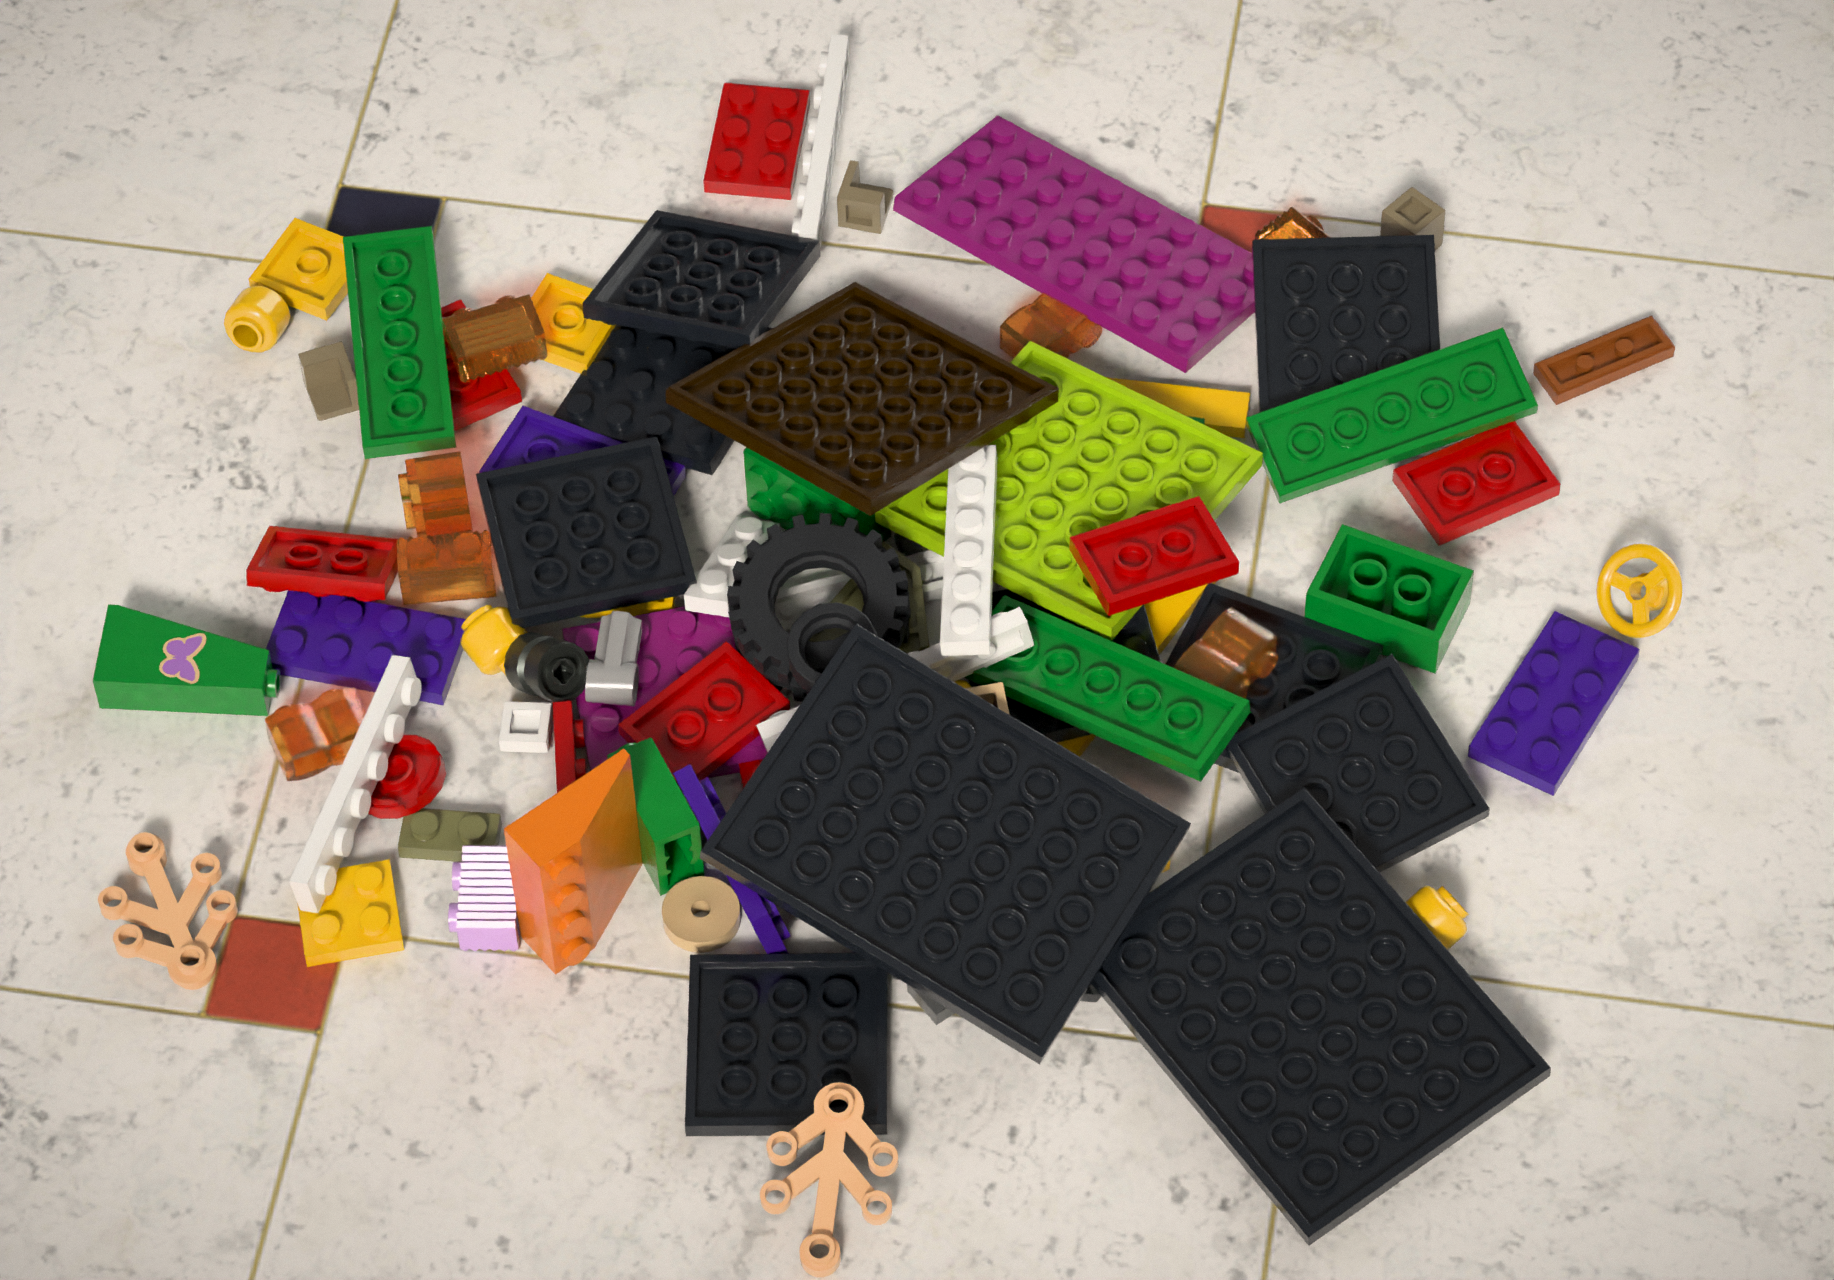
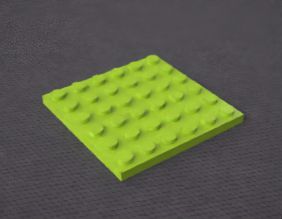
M1029 341L1010 363L1059 388L1058 402L988 444L996 445L997 450L993 582L1112 641L1141 606L1108 616L1069 550L1070 537L1200 496L1215 521L1261 468L1263 453ZM948 469L876 512L875 522L944 557Z

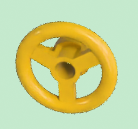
M1633 544L1619 549L1606 561L1598 577L1596 595L1600 612L1614 630L1628 637L1644 638L1662 631L1674 619L1681 604L1682 580L1676 564L1668 554L1652 545ZM1634 558H1646L1658 565L1651 572L1642 573L1633 578L1617 571L1625 562ZM1611 585L1624 591L1626 598L1632 603L1633 623L1624 620L1615 610L1611 600ZM1643 585H1645L1646 594L1642 598L1641 588ZM1663 608L1657 617L1651 621L1649 620L1650 611Z

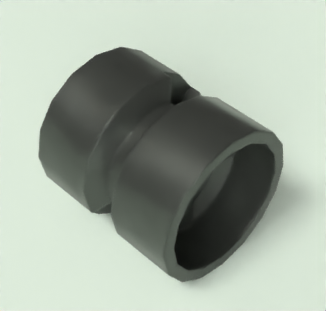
M528 632L520 635L509 646L505 655L504 669L511 685L522 692L540 696V698L552 702L572 701L585 689L589 658L584 650L574 643L556 639L543 633Z

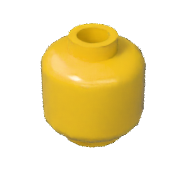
M251 286L242 290L225 314L224 326L227 335L236 346L249 352L262 353L270 350L288 327L290 312L284 299L274 290L264 286Z
M485 605L473 612L463 622L461 628L464 632L460 643L463 650L482 673L494 675L502 671L505 674L504 661L509 646L516 638L528 633V631L519 625L512 624L507 607L499 606L493 608L491 605Z
M1423 886L1406 901L1407 905L1447 950L1466 934L1467 925L1464 918L1469 914L1444 886L1437 890L1431 886Z

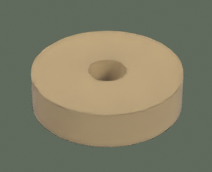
M707 876L691 877L677 883L666 894L662 904V919L665 933L676 946L690 952L704 953L722 948L735 937L740 927V904L734 890L725 882ZM700 911L709 913L705 917L694 916V914Z

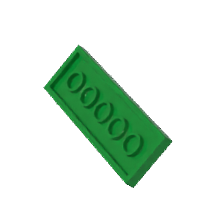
M432 226L343 237L364 458L371 459L456 448Z
M1502 327L1246 417V427L1256 450L1263 453L1262 464L1280 504L1537 413L1538 404L1506 332Z
M1005 595L993 609L991 616L1001 612H1009L1020 607L1028 622L1034 646L986 668L977 669L972 674L964 677L980 685L1003 682L1007 697L1200 782L1251 712L1249 700Z

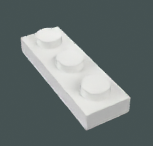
M736 517L696 576L697 584L690 585L685 592V610L729 617L727 591L728 586H733L734 576L732 570L736 561L744 563L748 557L746 546L753 539L761 545L768 540L767 528L774 524H777L780 528V524L761 521L753 517Z

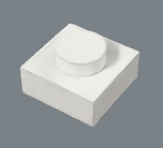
M504 701L499 736L500 751L548 753L553 715L551 703Z

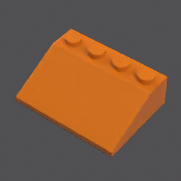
M622 749L504 828L520 937L555 975L568 966H574L582 962L590 951L595 948L643 864L630 754L625 749Z

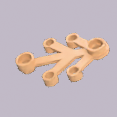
M139 833L128 843L126 856L130 869L139 876H145L158 909L128 900L124 889L111 886L101 891L98 896L101 913L109 920L123 919L169 935L173 947L146 940L138 926L125 924L116 929L113 941L116 951L120 956L125 958L139 957L168 968L170 978L176 984L189 990L200 989L211 981L216 972L217 961L212 949L226 924L237 916L238 909L235 897L229 891L219 890L213 892L207 898L206 906L209 917L193 940L188 926L210 887L221 879L222 870L219 859L214 854L202 853L192 860L191 871L193 877L177 903L163 869L167 863L163 841L151 833ZM152 848L151 850L145 853L139 852L143 849ZM206 866L214 868L208 873L199 872L201 868ZM112 900L121 901L117 906H106ZM219 904L230 905L225 910H215V907ZM126 938H136V941L132 944H122V941ZM190 961H198L192 966L184 965Z
M840 1082L829 1084L818 1092L814 1100V1113L789 1132L779 1131L772 1134L766 1144L770 1161L778 1166H786L796 1159L797 1150L825 1132L822 1151L782 1181L770 1180L760 1190V1200L764 1210L770 1214H781L789 1208L792 1199L819 1180L812 1234L802 1241L799 1250L803 1269L814 1277H826L833 1274L841 1262L840 1246L833 1237L840 1182L861 1206L862 1215L868 1223L882 1225L892 1215V1201L890 1197L883 1191L874 1190L845 1155L846 1133L867 1155L869 1169L877 1176L886 1177L896 1171L898 1167L897 1150L890 1143L881 1142L862 1120L864 1101L860 1092L855 1087ZM837 1099L844 1100L848 1104L847 1109L840 1113L833 1112L829 1106ZM779 1142H786L792 1148L786 1155H777L773 1152V1147ZM879 1153H888L892 1157L891 1163L887 1166H879L873 1159ZM773 1190H779L785 1194L784 1200L778 1204L768 1202L766 1197ZM873 1201H880L887 1208L882 1214L874 1215L867 1210V1207ZM817 1244L826 1245L829 1248V1253L824 1258H815L810 1253L812 1247Z

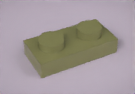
M422 808L414 814L403 816L398 842L399 858L462 862L463 845H499L502 827L501 815L496 813Z

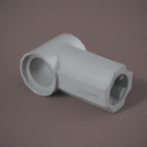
M612 611L611 614L601 617L595 659L589 660L587 668L586 702L635 706L639 681L637 659L642 635V620L633 617L629 612Z

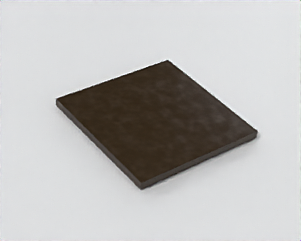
M854 282L756 337L750 345H742L666 388V403L871 516L1057 403L1059 388Z

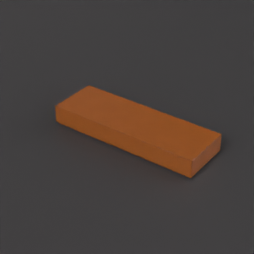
M1651 315L1534 364L1533 374L1553 402L1558 405L1674 357L1675 346Z

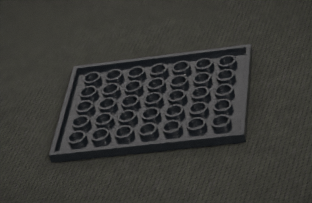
M855 624L702 848L700 859L1040 1064L1185 837L1191 823L858 624Z
M1305 788L1149 892L1091 983L1309 1246L1550 1077L1551 1067Z

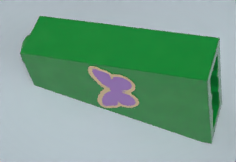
M108 604L93 676V685L99 708L268 716L271 698H278L281 684L280 671L273 669L269 650L127 607Z

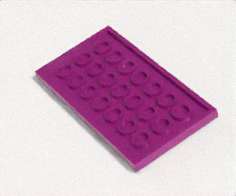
M998 115L896 195L894 199L893 211L1184 373L1188 372L1255 313L1251 252Z

